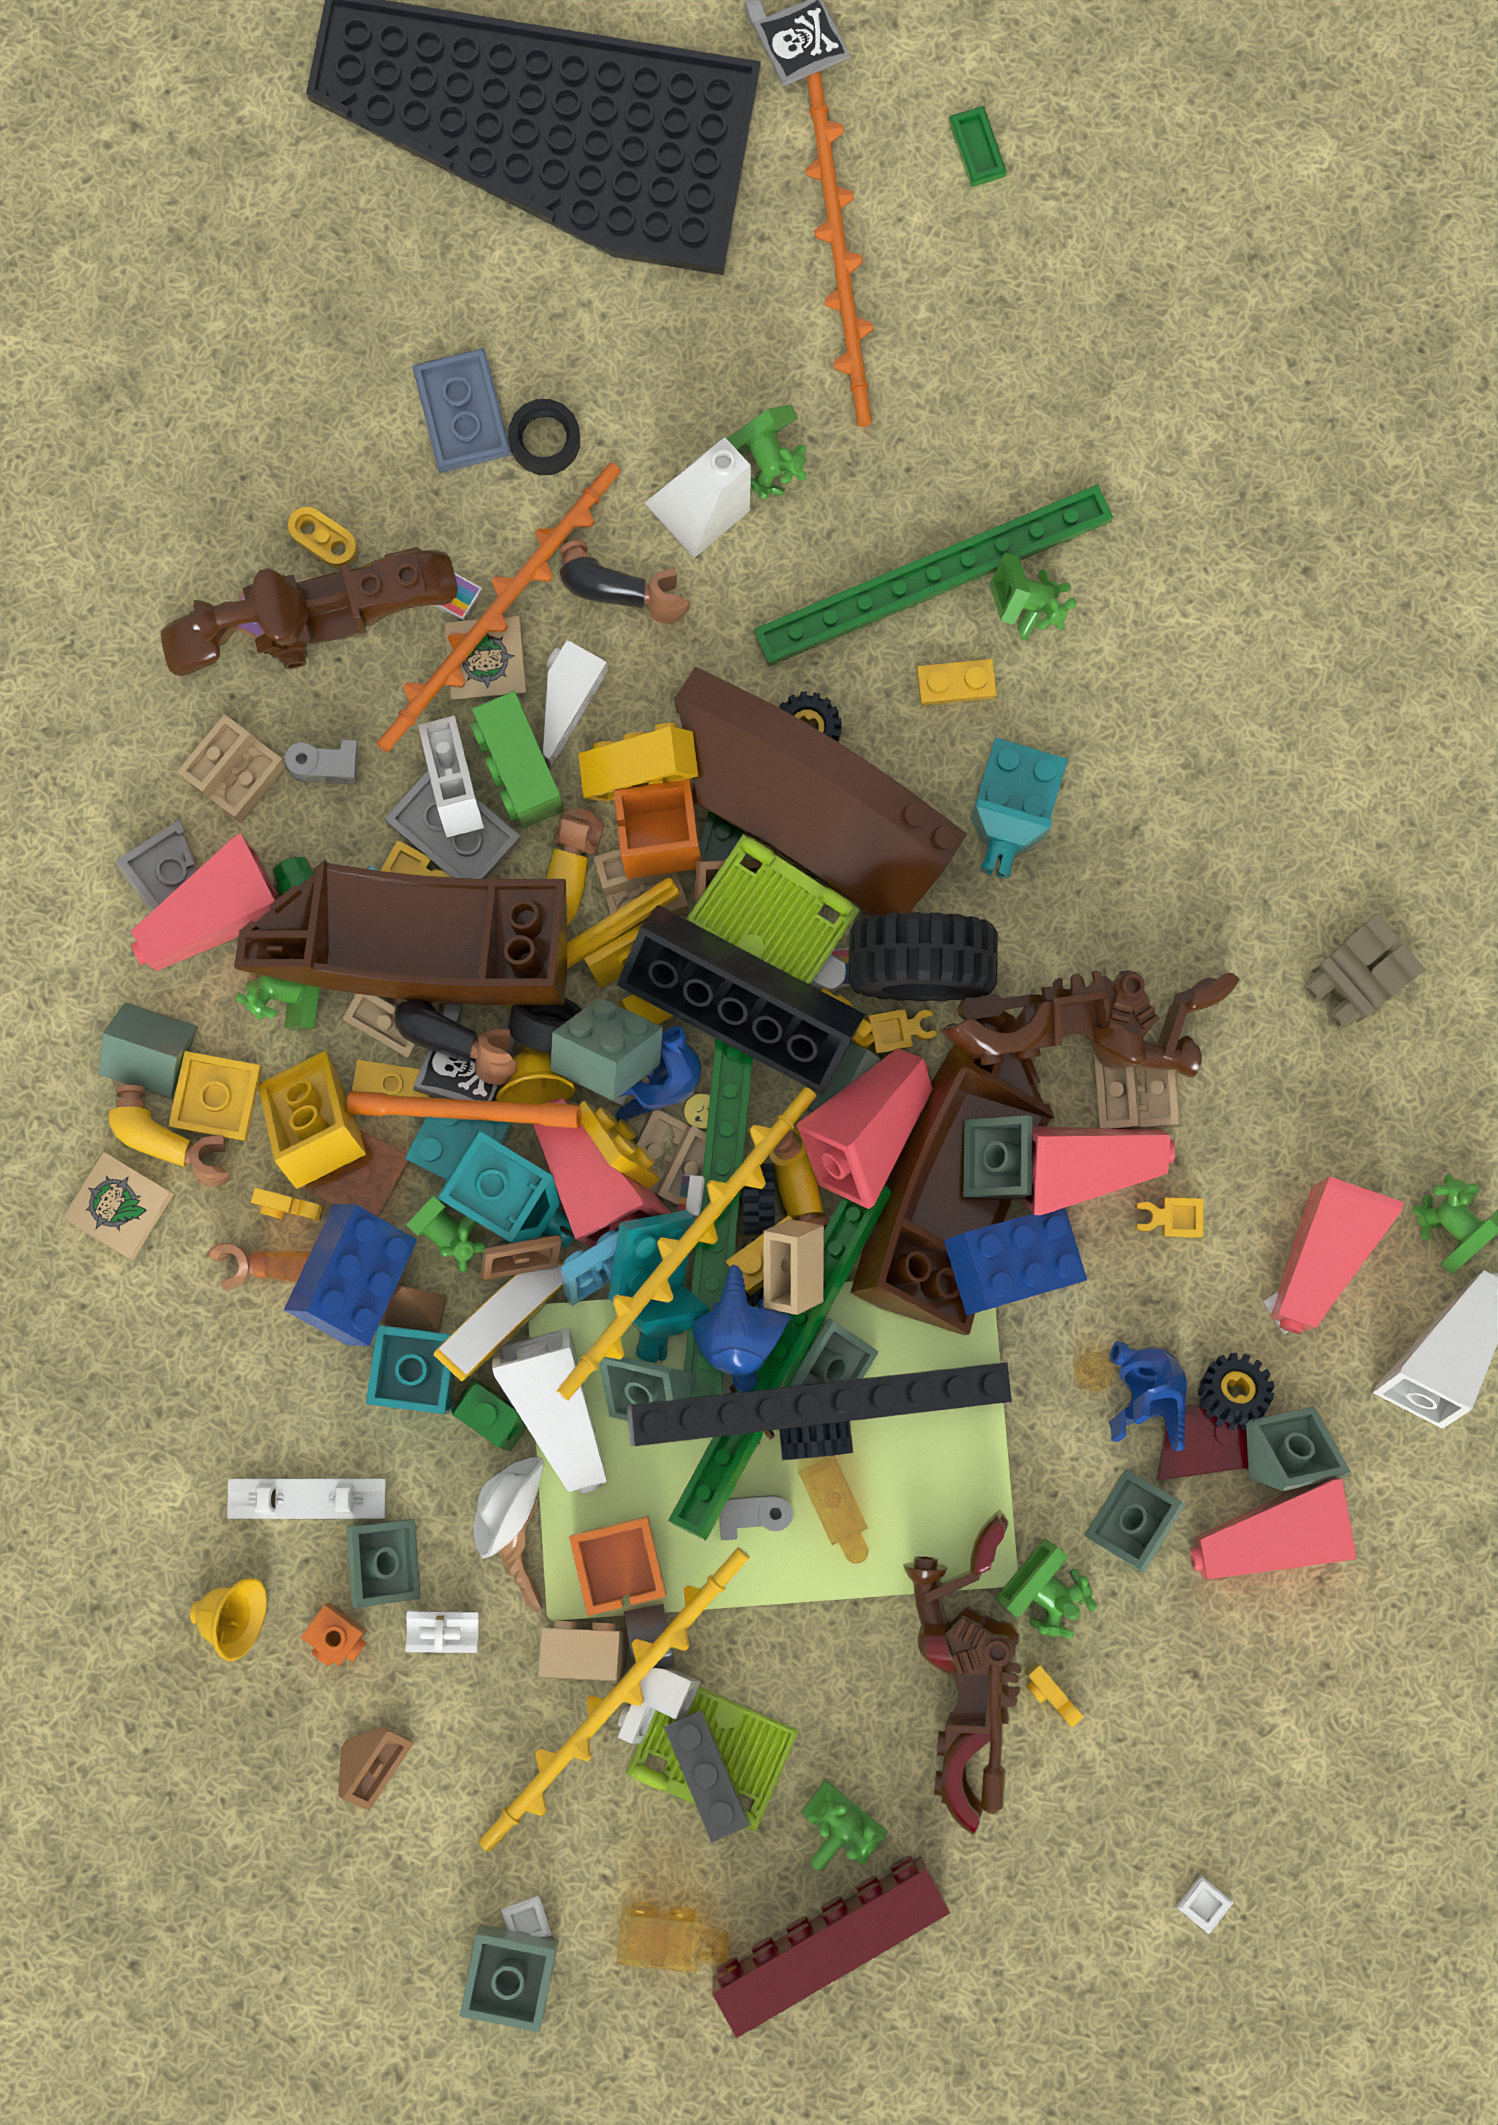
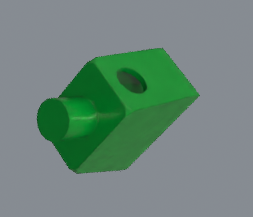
M472 1377L450 1409L452 1415L497 1447L510 1452L527 1429L525 1423L510 1402L474 1377Z

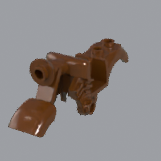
M418 547L386 554L383 558L355 569H351L349 564L341 565V572L301 582H296L294 575L284 576L269 568L259 570L254 577L253 584L243 588L245 600L222 602L214 606L202 600H194V611L164 626L160 636L167 666L173 674L183 676L214 665L220 657L219 646L225 645L238 625L258 622L261 629L265 632L255 639L258 653L269 654L273 658L279 659L285 669L302 667L306 665L305 658L308 655L306 644L308 642L318 644L367 633V626L374 625L384 617L395 612L418 606L451 603L456 598L458 590L451 559L446 552L421 550Z
M1097 970L1092 971L1093 981L1088 987L1085 986L1084 978L1079 973H1076L1070 978V989H1064L1063 979L1057 978L1053 982V987L1041 988L1042 995L1030 994L1002 998L996 994L964 999L957 1007L958 1015L964 1021L959 1024H948L941 1029V1032L956 1048L971 1055V1059L980 1058L981 1066L1005 1062L1004 1054L1016 1052L1018 1060L1041 1056L1040 1049L1062 1045V1038L1064 1036L1077 1034L1090 1039L1091 1047L1097 1059L1107 1068L1123 1069L1142 1066L1154 1069L1176 1070L1184 1076L1194 1078L1201 1066L1202 1054L1199 1046L1195 1044L1190 1036L1186 1035L1179 1039L1187 1013L1200 1011L1218 1004L1234 990L1240 979L1235 974L1229 972L1221 975L1218 979L1204 978L1192 988L1176 993L1173 1004L1169 1006L1158 1043L1144 1041L1143 1039L1155 1022L1160 1020V1017L1155 1014L1154 1007L1149 1004L1150 1000L1144 990L1145 983L1143 978L1138 973L1130 970L1120 971L1114 981L1110 980L1107 976H1102L1101 972ZM1024 1007L1013 1025L1004 1033H998L985 1028L978 1021L974 1020L1000 1016L1004 1010Z

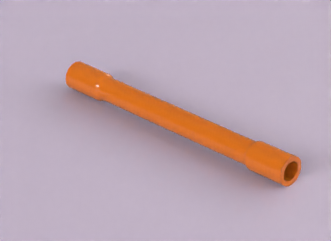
M350 1091L347 1098V1111L353 1115H401L531 1123L564 1128H579L582 1118L581 1105L528 1104L395 1096L385 1093Z

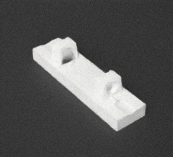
M387 1478L228 1479L227 1519H385ZM274 1489H276L275 1509L271 1505V1495Z

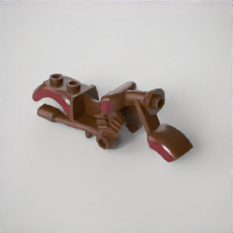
M1001 1510L994 1513L979 1530L971 1553L970 1570L940 1583V1578L945 1575L947 1567L937 1564V1558L916 1556L914 1557V1562L903 1564L907 1576L913 1582L915 1602L921 1623L918 1633L919 1651L929 1663L945 1673L952 1674L959 1691L955 1710L950 1712L945 1731H939L937 1755L944 1756L943 1771H936L935 1795L942 1796L941 1804H946L953 1818L972 1835H974L979 1826V1818L983 1809L989 1814H996L1004 1806L1006 1770L1001 1765L1003 1724H1009L1007 1707H1013L1017 1704L1018 1699L1013 1696H1017L1020 1693V1687L1007 1685V1682L1018 1683L1019 1677L1015 1673H1021L1022 1670L1018 1663L1010 1662L1012 1657L1015 1656L1016 1645L1019 1644V1633H1017V1629L1012 1623L997 1621L990 1616L981 1614V1612L972 1609L968 1605L949 1623L944 1611L942 1597L980 1580L982 1573L991 1569L997 1547L1003 1540L1009 1524ZM990 1741L989 1764L983 1769L982 1798L980 1801L973 1793L967 1780L966 1764L973 1754Z

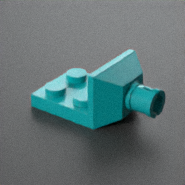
M995 737L971 816V820L981 840L988 847L984 862L980 868L982 872L992 875L996 861L999 859L1000 864L996 877L1009 879L1015 855L1017 853L1021 854L1044 840L1051 827L1052 820L1050 818L1068 761L1067 758Z
M477 1130L436 1198L510 1243L538 1238L541 1235H559L562 1241L561 1246L567 1248L574 1238L559 1228L563 1226L571 1232L573 1231L567 1215L558 1208L560 1201L553 1176Z
M687 1210L620 1222L609 1300L613 1303L612 1299L616 1294L633 1297L662 1262V1257L656 1243L659 1238L680 1240L693 1224L695 1217ZM689 1254L667 1279L674 1297L670 1303L651 1299L632 1322V1325L640 1333L636 1346V1355L641 1360L652 1363L657 1362L658 1359L660 1361L665 1360L669 1336L684 1333L692 1327L694 1320L709 1313L710 1308L684 1286Z

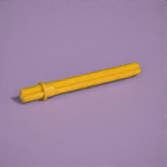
M666 878L567 943V969L648 918L657 905L665 907L680 896V890L671 878Z

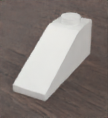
M568 640L562 649L557 647L552 652L546 665L549 671L547 678L543 757L546 764L550 767L553 766L608 672L606 661Z
M455 716L418 725L433 792L446 837L484 828Z

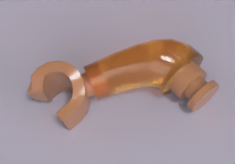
M221 1243L212 1247L206 1255L217 1261H222L229 1255H234L239 1263L237 1274L232 1278L221 1281L223 1290L229 1291L245 1284L252 1274L256 1278L281 1280L296 1284L311 1252L272 1250L253 1251L251 1255L242 1247Z

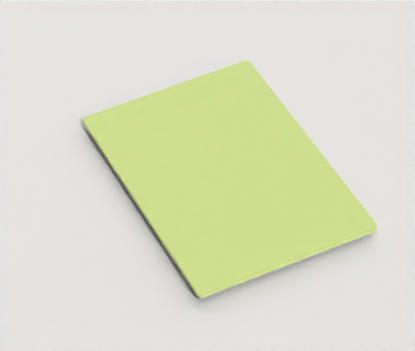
M854 1281L844 1282L814 1338L815 1340L829 1318L879 1351L863 1378L1000 1363L996 1307L975 1313L970 1335H962L883 1310L850 1293ZM609 1299L580 1301L573 1306L569 1302L544 1304L541 1311L528 1321L529 1338L569 1328L579 1363L581 1361L580 1356H585L617 1317L614 1305ZM632 1324L620 1337L624 1350L623 1357L644 1361L636 1355V1346L640 1333ZM687 1331L682 1334L669 1336L666 1359L663 1361L658 1359L657 1362L652 1364L684 1371ZM600 1363L597 1365V1371L593 1370L583 1383L606 1468L607 1482L601 1483L598 1489L591 1492L579 1493L578 1490L568 1492L536 1442L537 1457L544 1460V1469L539 1485L546 1612L547 1617L552 1621L625 1616L624 1611L660 1604L664 1605L665 1613L680 1612L685 1607L683 1589L687 1585L702 1588L708 1581L707 1577L714 1575L737 1547L742 1548L750 1558L725 1585V1591L719 1592L704 1610L914 1594L913 1582L907 1576L903 1564L914 1562V1557L916 1556L937 1558V1564L947 1567L945 1575L940 1578V1583L970 1570L971 1553L975 1538L984 1523L998 1510L1003 1512L1009 1524L1003 1540L997 1547L991 1569L982 1573L980 1580L956 1591L1005 1587L1018 1571L1004 1403L850 1421L853 1453L782 1460L779 1429L772 1430L775 1437L771 1440L763 1434L760 1445H757L729 1498L780 1496L787 1500L792 1507V1521L789 1526L780 1531H770L764 1526L737 1528V1539L721 1540L719 1518L706 1541L668 1521L713 1437L630 1446L628 1421L609 1416ZM723 1373L721 1394L732 1393L729 1389L734 1384L731 1375ZM649 1515L667 1591L666 1597L630 1606V1595L623 1596L625 1604L622 1608L587 1616L569 1536Z

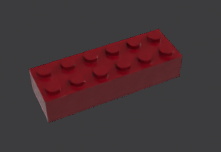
M911 1855L898 1860L891 1865L892 1873L880 1880H878L876 1875L867 1878L855 1887L858 1893L848 1899L843 1900L842 1896L831 1899L821 1907L823 1913L809 1921L807 1916L801 1917L786 1927L788 1934L776 1941L771 1936L767 1937L751 1948L753 1954L739 1962L737 1957H733L716 1968L718 1974L713 1977L712 1995L736 2039L950 1914L946 1901L922 1857L919 1856L913 1860Z

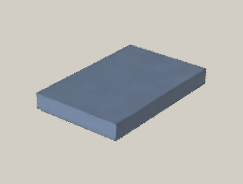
M484 348L412 365L439 473L512 456Z

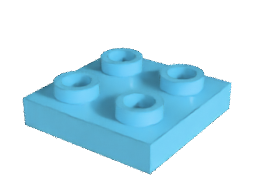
M616 1229L602 1235L598 1239L597 1245L585 1252L579 1250L571 1254L564 1261V1265L560 1267L563 1293L572 1306L611 1282L618 1237Z

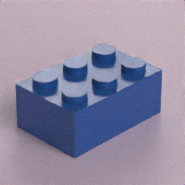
M333 1204L284 1311L346 1345L370 1346L417 1239L357 1204Z
M1066 1208L1044 1215H1026L968 1231L944 1240L966 1316L1087 1281Z

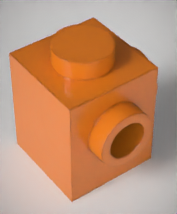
M329 1602L322 1607L300 1638L314 1648L311 1653L319 1661L327 1666H331L332 1663L340 1666L346 1659L353 1663L367 1644L362 1640V1637L368 1630Z

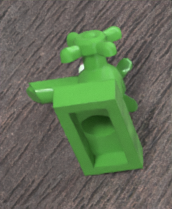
M792 405L767 409L726 438L741 455L751 451L761 472L758 473L756 478L751 477L750 486L763 500L771 493L777 496L784 494L785 489L783 487L772 484L774 477L782 473V484L790 483L793 475H796L800 481L807 479V474L803 471L804 463L806 462L804 456L806 446L798 445L796 450L790 451L788 448L781 447L776 436L779 431L798 419Z
M1005 552L989 583L1000 621L1015 625L1022 609H1026L1017 627L1021 639L1028 641L1035 625L1040 630L1046 629L1050 624L1055 625L1059 630H1063L1068 611L1076 606L1077 601L1074 598H1069L1065 603L1058 604L1057 598L1060 593L1070 590V583L1064 582L1058 585L1055 581L1049 580V574L1046 569H1041L1038 574L1042 583L1026 578L1019 556ZM1041 613H1045L1047 615L1046 617L1038 621Z
M260 975L258 979L247 982V995L238 992L235 997L237 1002L245 1004L246 1009L259 1020L265 1016L268 1018L276 1016L277 1012L274 1009L265 1006L270 999L287 1002L284 1028L308 1030L315 1027L320 988Z
M1446 1175L1444 1178L1446 1186L1436 1185L1433 1189L1435 1195L1447 1194L1446 1200L1438 1208H1432V1196L1430 1194L1425 1195L1422 1199L1423 1207L1420 1205L1414 1206L1412 1213L1417 1215V1222L1422 1227L1420 1234L1422 1239L1428 1240L1431 1238V1227L1438 1229L1443 1225L1459 1242L1458 1246L1440 1263L1452 1275L1498 1234V1209L1485 1221H1481L1468 1209L1474 1202V1194L1479 1193V1185L1475 1183L1467 1185L1461 1180L1454 1179L1452 1175Z
M432 1196L406 1225L417 1236L425 1235L440 1248L439 1253L441 1256L453 1255L458 1260V1271L465 1273L469 1268L468 1260L473 1258L475 1253H482L487 1248V1245L483 1242L474 1244L469 1240L470 1233L479 1223L466 1215L457 1223L446 1212L447 1206L436 1196Z
M1046 1538L1043 1539L995 1598L1017 1618L1021 1616L1034 1600L1047 1611L1045 1621L1030 1618V1625L1033 1628H1039V1633L1050 1637H1059L1061 1635L1067 1639H1071L1075 1631L1065 1628V1623H1061L1062 1615L1070 1620H1076L1080 1617L1081 1611L1074 1602L1079 1601L1081 1605L1085 1603L1090 1612L1097 1608L1095 1601L1092 1599L1093 1592L1089 1580L1086 1576H1080L1078 1570L1072 1569L1069 1571L1075 1585L1067 1588L1054 1577V1574L1069 1556Z
M826 1779L801 1810V1813L807 1818L809 1823L819 1827L820 1835L824 1838L827 1837L811 1858V1866L815 1870L822 1871L841 1846L848 1851L846 1856L849 1859H857V1862L861 1865L866 1864L869 1856L875 1851L880 1842H883L888 1833L887 1829Z

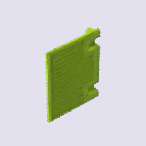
M742 835L686 920L811 985L860 910L837 892L824 887L776 856L773 851L753 838ZM747 854L762 863L756 874L741 865ZM824 904L840 913L834 924L818 915Z
M699 1687L687 1716L700 1710L705 1712L738 1793L754 1800L750 1812L746 1811L751 1826L745 1829L749 1828L757 1832L799 1730ZM656 1710L642 1743H638L625 1774L655 1789H661L695 1804L664 1729V1726L680 1719H674ZM649 1753L667 1761L663 1773L644 1766Z

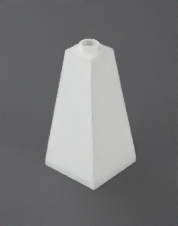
M724 437L648 499L645 505L687 552L695 558L750 511L751 465Z
M1483 1270L1470 1280L1381 1379L1373 1393L1442 1429L1471 1411L1498 1344V1273Z
M565 1328L506 1344L493 1355L492 1370L498 1383L567 1491L578 1490L579 1493H587L598 1489L601 1483L607 1482L606 1468L584 1383L569 1401L556 1392L558 1387L578 1364L570 1329Z

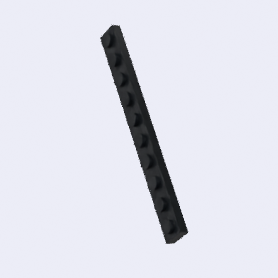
M1001 1362L627 1405L630 1446H643L1012 1402L1008 1363Z

